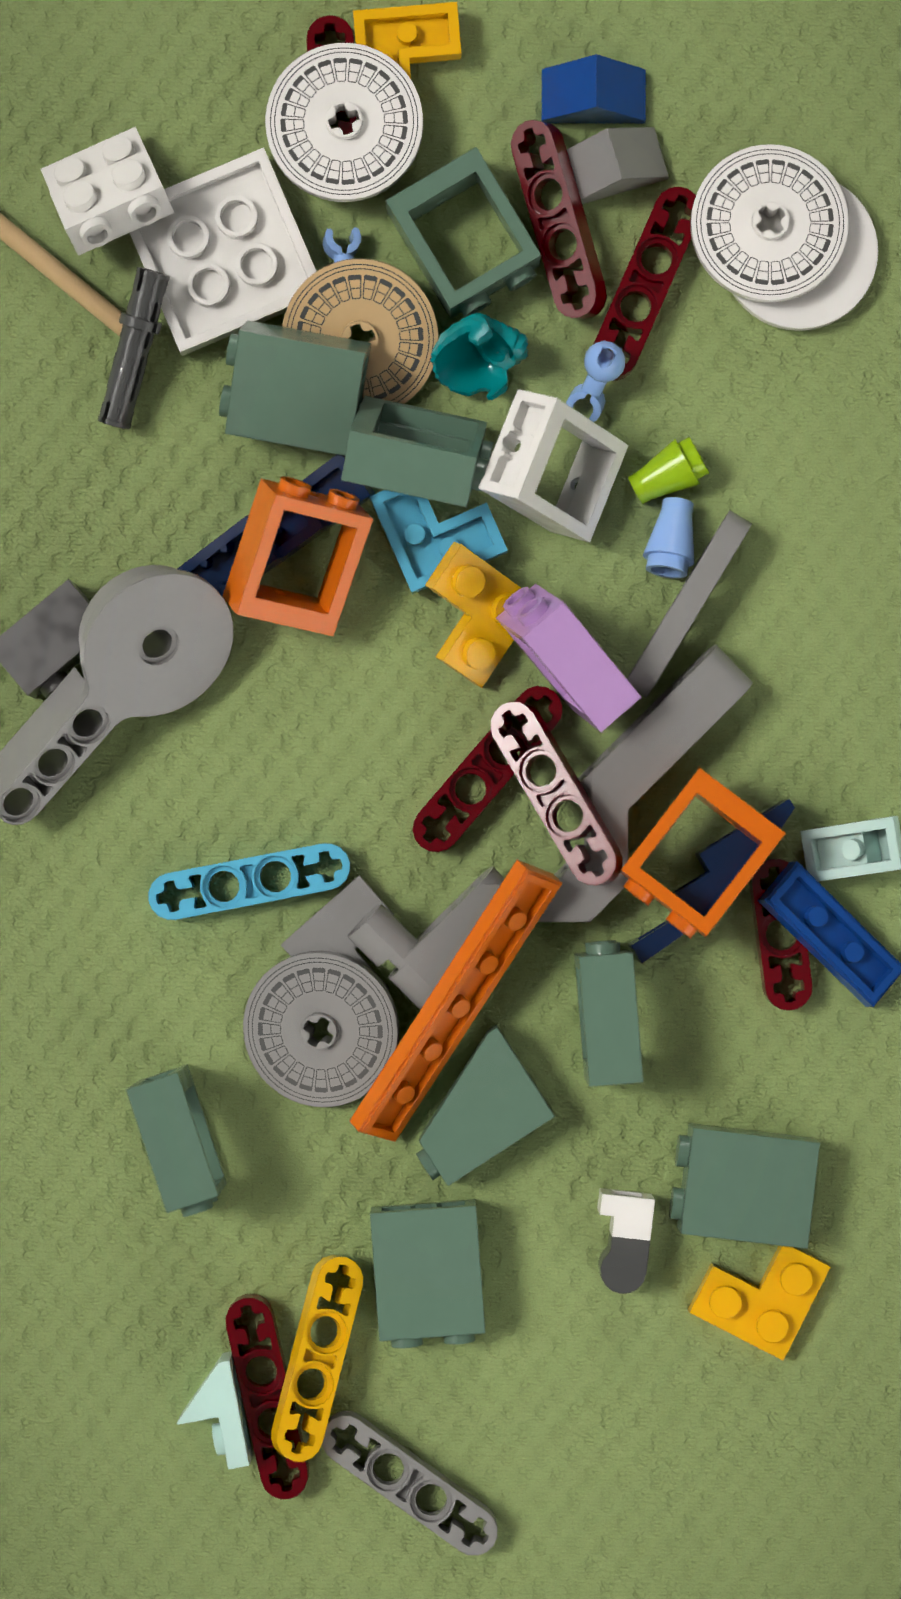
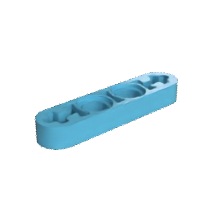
M317 844L212 864L159 876L149 889L148 901L151 909L158 916L167 920H177L340 887L348 879L351 872V862L348 854L341 847L334 844ZM324 851H329L331 859L341 860L342 869L334 872V881L325 882L323 874L305 876L310 884L309 887L299 888L300 872L293 859L294 856L304 855L303 866L320 862V853ZM272 861L284 863L291 873L289 885L279 892L268 890L261 881L263 867ZM221 871L233 873L239 882L237 895L228 902L215 899L210 891L212 877ZM201 875L200 892L206 907H196L197 897L181 900L178 911H172L168 903H160L159 894L167 891V882L174 881L177 889L195 887L191 876Z

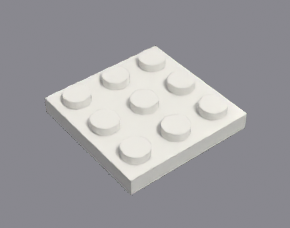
M264 147L164 189L174 213L150 225L130 232L144 268L170 276L161 309L182 356L229 337L232 333H238L247 320L262 323L284 314L299 286L316 272Z

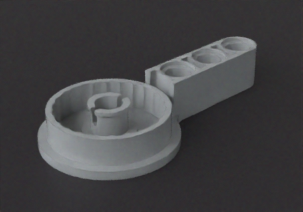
M147 565L119 574L95 594L83 614L79 629L80 663L84 679L74 667L0 751V818L4 822L11 825H21L32 820L122 720L130 717L158 716L178 710L197 699L214 683L223 670L231 651L233 621L224 598L208 581L196 574L173 567Z

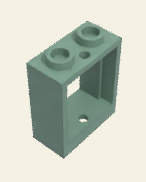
M477 147L386 200L387 214L450 319L460 313L464 317L479 313L492 303L490 295L505 286L508 287L510 292L515 291L537 276L534 269L540 266L541 254ZM478 183L519 253L455 291L415 225L414 220Z
M364 396L350 429L341 480L467 507L472 489L482 491L478 487L485 475L486 467L492 454L494 442L484 440L488 422Z
M616 940L586 942V952L574 953L584 1079L589 1087L643 1083L633 953L627 949H620V942H616Z
M188 1064L137 1081L127 1088L126 1092L166 1213L181 1209L183 1217H187L214 1207L213 1202L218 1200L217 1196H219L227 1182Z

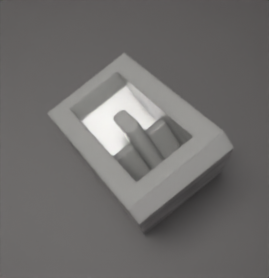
M654 127L606 128L567 149L582 204L668 180L669 178Z

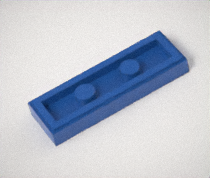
M798 861L789 862L757 900L865 1007H874L901 974V963Z

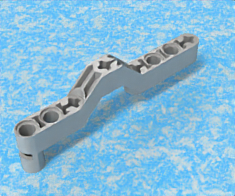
M717 644L704 652L578 777L618 845L623 857V866L628 861V810L747 692L753 683ZM593 829L584 837V846L591 857V860L585 866L587 871H599L602 875L605 872L602 863L608 859L606 852H594L587 842V838L596 836ZM565 863L554 874L562 882V885L538 922H591L624 889L623 885L627 882L628 878L620 872L619 876L609 884L587 885L580 882L574 876L568 864ZM493 866L488 868L417 938L381 903L363 917L347 937L377 967L389 960L395 968L388 978L421 1010L505 878Z

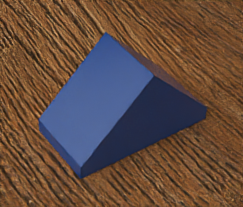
M598 54L542 69L541 121L550 124H645L646 69Z

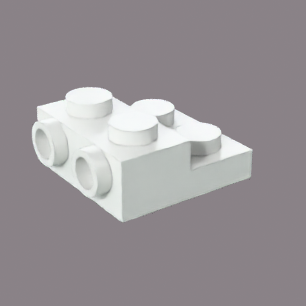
M136 126L41 168L51 198L78 256L174 213Z

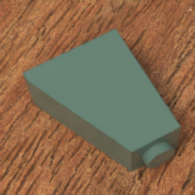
M497 1025L486 1031L419 1137V1142L423 1149L416 1153L417 1157L432 1180L442 1176L447 1186L555 1117L550 1106Z

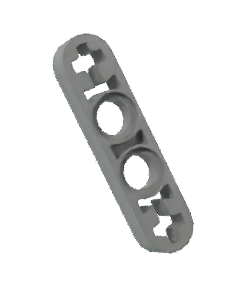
M730 510L627 678L634 689L646 698L752 523Z
M340 1411L329 1418L322 1445L325 1453L332 1460L460 1552L478 1556L486 1553L494 1546L497 1539V1520L488 1506L361 1415L353 1411ZM349 1424L356 1428V1441L366 1448L371 1438L378 1442L369 1451L363 1466L356 1462L361 1457V1451L349 1443L344 1445L342 1449L335 1445L337 1435L332 1431L335 1427L345 1430ZM386 1453L394 1454L401 1459L404 1470L398 1479L384 1481L375 1474L373 1464L380 1455ZM428 1484H435L441 1487L447 1497L444 1506L435 1512L423 1510L416 1501L418 1490ZM456 1500L463 1503L459 1507V1515L472 1523L478 1517L484 1519L483 1531L487 1534L484 1538L474 1535L470 1541L465 1539V1527L454 1517L451 1519L450 1526L447 1527L442 1524L451 1515Z

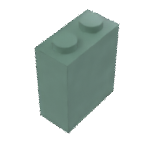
M247 320L239 329V334L232 333L230 335L227 347L226 365L234 366L232 384L231 386L224 385L219 405V416L227 417L225 434L345 456L350 429L363 400L371 343Z
M689 1123L687 1135H679L677 1140L675 1166L684 1168L681 1188H672L669 1218L677 1219V1228L681 1234L808 1249L820 1143L813 1137Z
M476 1200L371 1207L370 1222L379 1341H391L392 1348H413L423 1345L422 1338L444 1337L445 1344H466L475 1341V1334H484L485 1320Z

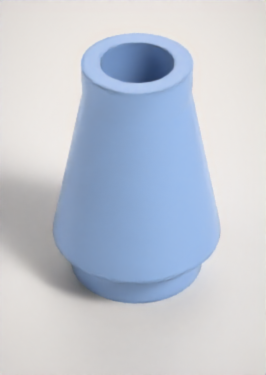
M666 497L663 499L660 514L643 553V557L647 560L646 570L649 573L666 578H684L687 576L688 567L694 565L693 502L679 497Z

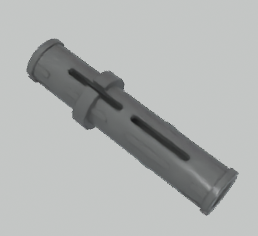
M137 267L134 286L126 312H121L119 323L123 325L107 383L106 394L97 419L99 422L122 429L131 428L134 408L140 392L154 334H160L162 326L158 319L163 297L170 280L169 275L142 267Z

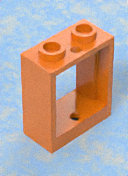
M282 476L279 483L261 478L222 597L236 615L334 636L373 518L359 505L360 499L351 493L330 489L328 495L311 491L312 487L309 484L295 478ZM284 510L342 524L317 598L260 585Z
M699 768L621 869V874L628 878L623 887L647 906L655 899L671 912L666 920L690 939L696 932L706 937L786 833ZM695 797L759 845L705 917L641 869L642 865Z

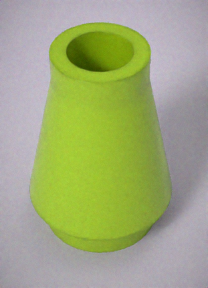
M690 437L680 442H677L675 438L640 470L629 476L628 480L640 502L645 504L652 499L700 485L698 479L709 474V471Z

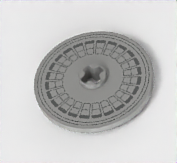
M309 951L282 960L266 972L257 982L248 998L244 1012L243 1034L245 1046L256 1071L276 1092L292 1101L308 1106H340L353 1102L367 1094L399 1043L398 1014L386 986L368 967L351 957L335 952ZM321 1018H325L330 1022L327 1030L333 1037L326 1035L320 1041L313 1037L315 1028L309 1024V1021L317 1023Z

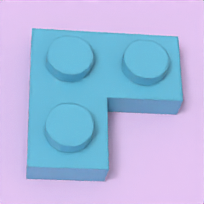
M383 490L370 496L372 505L412 594L428 588L425 584L453 542L462 544L485 562L508 552L487 502L438 523L428 499Z

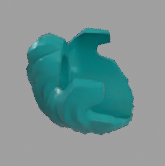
M482 313L471 314L452 324L440 334L432 350V358L430 360L433 364L435 378L452 392L465 396H472L481 391L489 392L486 397L488 400H493L508 390V369L518 365L528 357V338L525 334L520 333L518 329L494 320L490 316Z

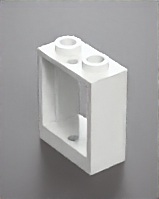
M518 389L478 489L552 533L590 542L629 445L560 399ZM562 427L581 439L582 442L558 503L554 506L536 495L535 492ZM521 443L520 449L515 452V447Z

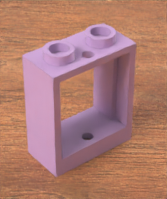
M536 583L531 588L523 587L517 590L505 601L503 605L505 610L496 619L568 706L598 731H604L641 698L639 693L563 601Z

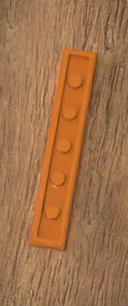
M516 860L350 1119L351 1124L358 1132L396 1142L561 887L562 882L554 874Z

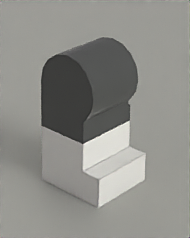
M605 1188L599 1189L598 1212L600 1215L611 1216L608 1246L600 1254L598 1267L604 1284L614 1292L620 1294L631 1293L637 1290L645 1280L655 1204L652 1194Z

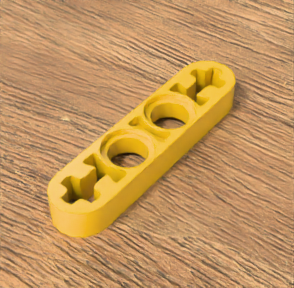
M330 1255L322 1258L315 1265L312 1272L272 1425L271 1440L274 1448L279 1454L294 1462H304L313 1458L319 1452L323 1443L363 1287L361 1268L355 1261L341 1255ZM339 1265H343L342 1274L349 1277L347 1287L339 1286L333 1301L338 1304H344L342 1313L329 1307L317 1306L319 1298L330 1302L333 1285L325 1282V1278L328 1272L336 1273ZM329 1316L336 1322L337 1335L329 1345L317 1346L311 1338V1327L318 1318ZM308 1369H318L324 1378L322 1391L313 1398H303L297 1389L299 1376ZM293 1402L307 1409H317L315 1417L304 1414L302 1429L309 1433V1439L307 1443L298 1442L295 1450H292V1443L285 1439L287 1429L296 1430L301 1415L295 1410H290Z

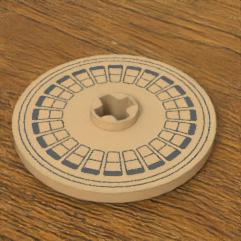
M352 258L341 260L314 272L299 286L291 298L284 315L282 327L347 339L352 335L351 327L353 325L360 324L363 331L372 330L375 337L368 341L371 343L363 399L364 396L401 404L408 402L422 388L433 369V364L430 361L432 358L431 353L438 341L435 313L424 291L402 270L374 259Z

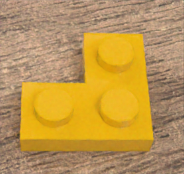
M457 2L353 10L356 44L365 45L386 54L404 69L410 79V64L461 60Z
M453 542L425 584L426 587L464 613L436 655V658L473 684L483 688L514 641L496 617L505 610L503 608L505 601L514 592L521 589V587L462 544Z
M778 1246L759 1285L756 1286L711 1263L688 1311L783 1361L831 1266L796 1247Z

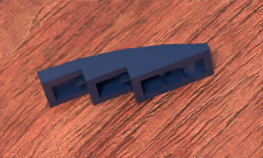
M338 454L302 480L312 487L311 491L328 495L330 489H338L351 493L360 499L359 505H362L370 499V496L375 494L370 486L341 480L345 456ZM284 510L263 575L336 523ZM249 515L245 516L177 569L202 577L223 596Z
M785 799L761 814L781 829L795 807L790 799ZM736 828L695 853L705 872L672 893L705 917L759 845ZM666 920L631 941L628 945L638 962L644 963L684 934Z

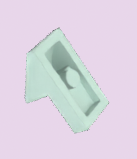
M898 816L875 818L800 831L807 871L817 881L901 870V831Z
M232 1351L221 1355L177 1421L179 1425L218 1417L219 1423L212 1424L213 1442L217 1456L226 1455L228 1470L249 1466L253 1456Z

